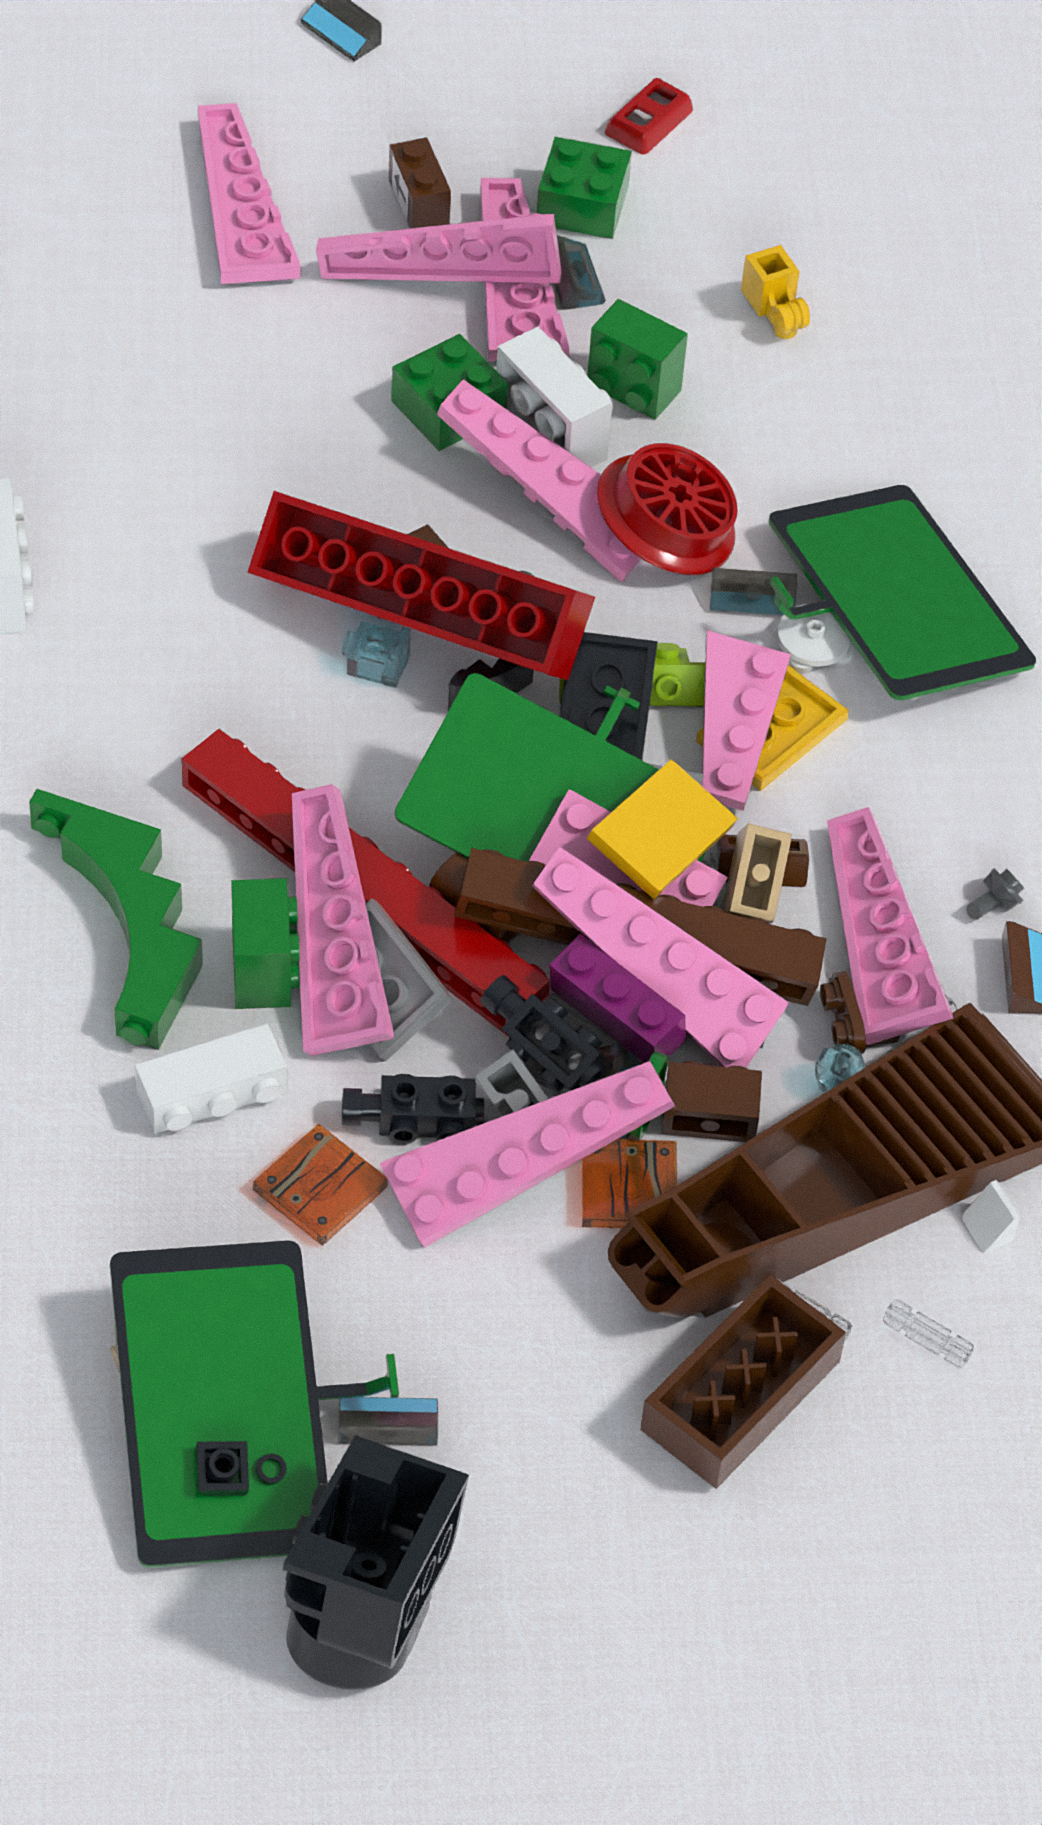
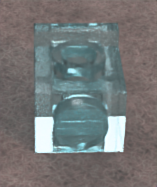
M361 621L357 632L349 630L343 642L342 655L347 656V675L397 688L410 657L411 629L402 627L401 631H396Z

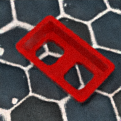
M656 77L609 120L606 125L605 135L640 154H648L693 112L691 98L684 91ZM655 92L671 100V102L667 105H662L649 97ZM634 110H640L651 116L652 119L646 125L640 126L628 120L627 117Z

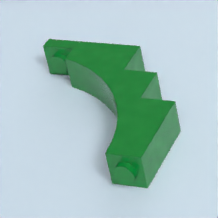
M36 789L29 801L31 829L39 831L44 836L61 839L62 860L80 872L102 894L118 918L127 940L130 954L129 967L123 991L115 1007L116 1035L133 1045H146L159 1050L203 966L202 939L173 929L182 912L181 883L153 874L162 858L161 829Z

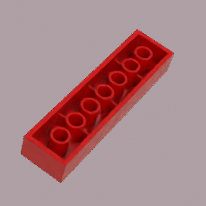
M273 491L247 573L564 680L569 679L595 600V596L277 491Z

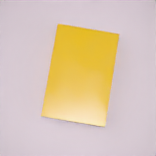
M789 665L752 781V785L760 791L848 719L849 710ZM704 727L697 732L696 742L702 747Z
M671 759L594 827L586 839L650 897L655 899L734 826L738 818Z

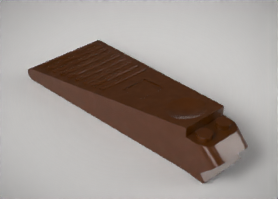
M968 1003L952 1013L953 1019L932 1025L673 1189L629 1210L625 1214L629 1222L614 1236L609 1244L607 1251L608 1260L619 1277L648 1311L672 1318H684L701 1312L707 1318L744 1301L769 1275L783 1283L983 1191L992 1181L997 1180V1182L1001 1183L1042 1164V1079L984 1014H981L972 1003Z

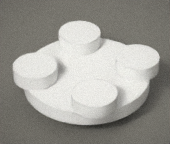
M831 612L797 620L789 619L786 615H783L782 618L777 619L774 623L773 634L777 638L780 648L783 652L791 654L789 666L800 674L809 673L814 667L828 666L834 663L846 664L854 658L855 647Z

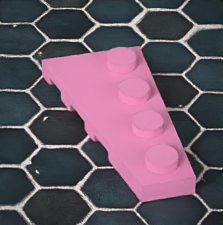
M707 630L705 638L706 661L704 671L705 697L702 774H704L702 787L724 806L744 811L791 654Z
M569 789L529 861H538L546 865L560 846L614 884H628L639 891L645 892L586 839L591 830L611 812ZM696 860L660 895H672L682 902L701 907L713 906L728 877Z

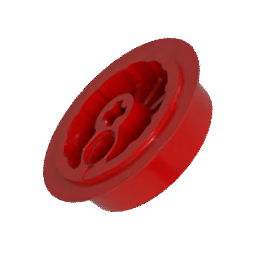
M669 443L649 444L638 449L632 455L616 459L600 475L597 486V499L601 514L617 539L639 558L660 569L685 575H699L712 572L729 559L735 545L734 523L738 512L737 500L725 476L700 454L685 447Z

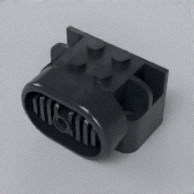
M356 1435L354 1436L328 1484L319 1483L311 1502L310 1512L312 1513L310 1516L301 1515L292 1539V1544L294 1545L283 1564V1570L287 1571L284 1597L287 1602L286 1606L291 1609L286 1636L287 1647L292 1659L304 1673L318 1682L331 1687L359 1690L381 1685L392 1679L402 1669L427 1615L432 1591L453 1548L469 1474Z

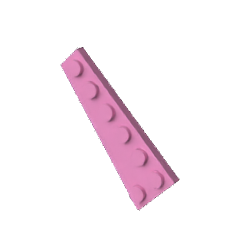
M237 103L198 106V122L221 284L300 279V262L289 234L283 228L281 214L277 205H274L270 186L261 172L260 161L255 149L251 146V138Z
M481 178L482 221L524 217L530 214L520 178ZM484 282L488 361H497L499 345L537 326L550 339H555L562 351L569 357V343L561 316L556 310L552 285H549V283Z
M532 213L524 217L318 238L316 247L322 279L560 283L561 277L554 214L542 215Z
M465 380L459 383L441 404L437 415L478 453L483 454L489 463L504 476L511 475L525 488L524 495L534 504L537 501L542 503L555 515L553 521L564 531L569 528L585 543L583 548L616 579L623 582L641 558L632 553L617 539L601 514L597 499V486L601 474Z
M330 784L292 793L303 1051L314 1056L394 1039L393 1027L341 790L335 785Z
M867 807L827 820L853 988L864 1023L866 1044L870 1045L953 1019L945 993L870 808Z
M560 846L532 885L578 931L587 936L590 942L684 1013L686 1032L721 1067L743 1066L747 1068L789 1004L785 999Z
M649 1061L390 1158L380 1163L420 1243L427 1247L670 1110L675 1105L655 1068Z

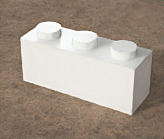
M268 1023L135 1064L136 1092L154 1134L168 1130L178 1131L186 1128L193 1122L212 1116L222 1117L230 1114L235 1109L257 1102H270L279 1095L288 1093V1067Z

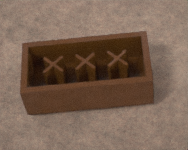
M769 1275L644 1401L640 1430L717 1489L840 1362L846 1331L772 1275Z

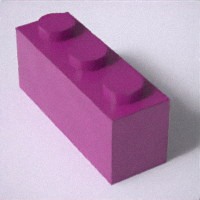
M579 934L549 964L551 991L643 1063L649 1062L655 1051L670 1057L685 1042V1014L583 935Z

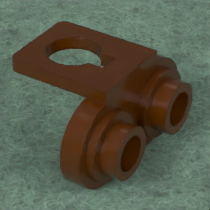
M846 971L832 973L828 983L820 985V998L823 1009L825 1011L832 1010L836 1021L831 1023L832 1039L836 1048H844L846 1052L853 1056L864 1054L867 1046L899 1041L900 1035L870 1045L866 1044L863 1019L850 977Z

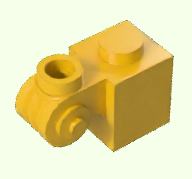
M778 245L745 256L741 291L759 317L767 316L774 326V333L778 337L790 339L797 335L798 329L809 326L810 310L803 298L796 299L800 271L782 245Z

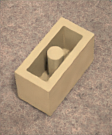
M749 823L738 832L722 910L725 913L745 918H762L769 922V924L774 922L792 834Z

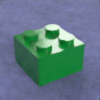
M555 136L538 188L536 213L542 215L554 214L556 229L613 239L629 186L632 151Z
M617 299L591 327L587 377L599 389L606 391L609 397L656 420L682 390L688 333Z
M460 333L392 366L391 401L438 451L463 440L456 431L437 415L441 404L462 380L468 382L505 409L507 408L508 383Z
M287 878L231 880L235 1009L291 1007V989L300 988L297 896L288 897Z

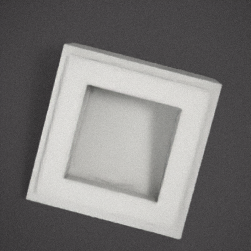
M995 1180L990 1182L965 1210L962 1221L981 1251L988 1253L1014 1242L1021 1215L1000 1182Z

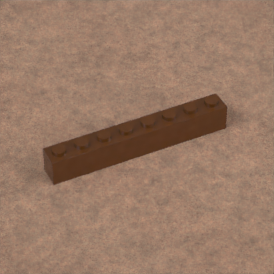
M471 848L461 881L454 917L564 945H569L579 934L589 940L587 936L578 931L532 887L546 866L544 863L538 861L525 862L505 857L502 853L495 850ZM624 883L616 884L786 1001L805 1006L809 1005L819 985L827 938L815 936L805 929H788L772 925L762 918H745L725 913L724 910L715 906L701 907L682 902L672 895H659L653 899L646 892L639 891L631 885Z

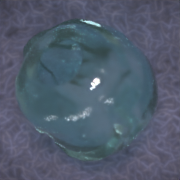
M837 1044L830 1048H824L815 1063V1077L820 1090L826 1093L864 1069L865 1063L862 1054L855 1047L848 1044Z

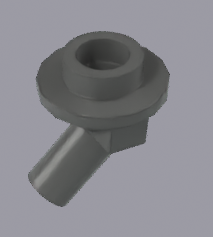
M993 868L983 880L990 890L968 904L966 911L969 917L978 920L1001 903L1008 910H1011L1024 901L1019 893L1025 888L1007 868L1001 874Z

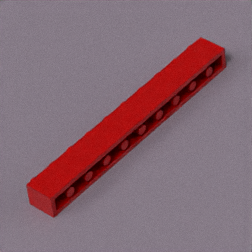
M217 729L181 758L182 786L295 872L292 793L304 791L305 789L294 786L281 775L274 765L268 762L264 763L257 758L241 740L237 738L232 739L221 729ZM349 827L365 904L371 899L379 902L444 987L510 1038L502 1030L508 1021L500 1014L497 1016L493 1015L480 1003L483 993L498 977L506 975L520 988L519 994L527 1000L531 994H534L543 1000L547 994L549 995L550 979L547 978L544 971L535 964L527 963L513 952L506 941L501 938H494L481 928L478 922L454 917L455 907L448 903L436 888L427 887L415 878L403 863L394 862L381 852L370 838L366 836L361 837Z

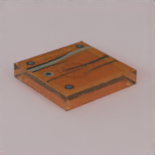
M319 1123L253 1181V1191L322 1246L388 1187V1179L385 1175Z
M616 1139L581 1159L582 1227L623 1228L629 1222L625 1216L629 1210L676 1187V1141Z

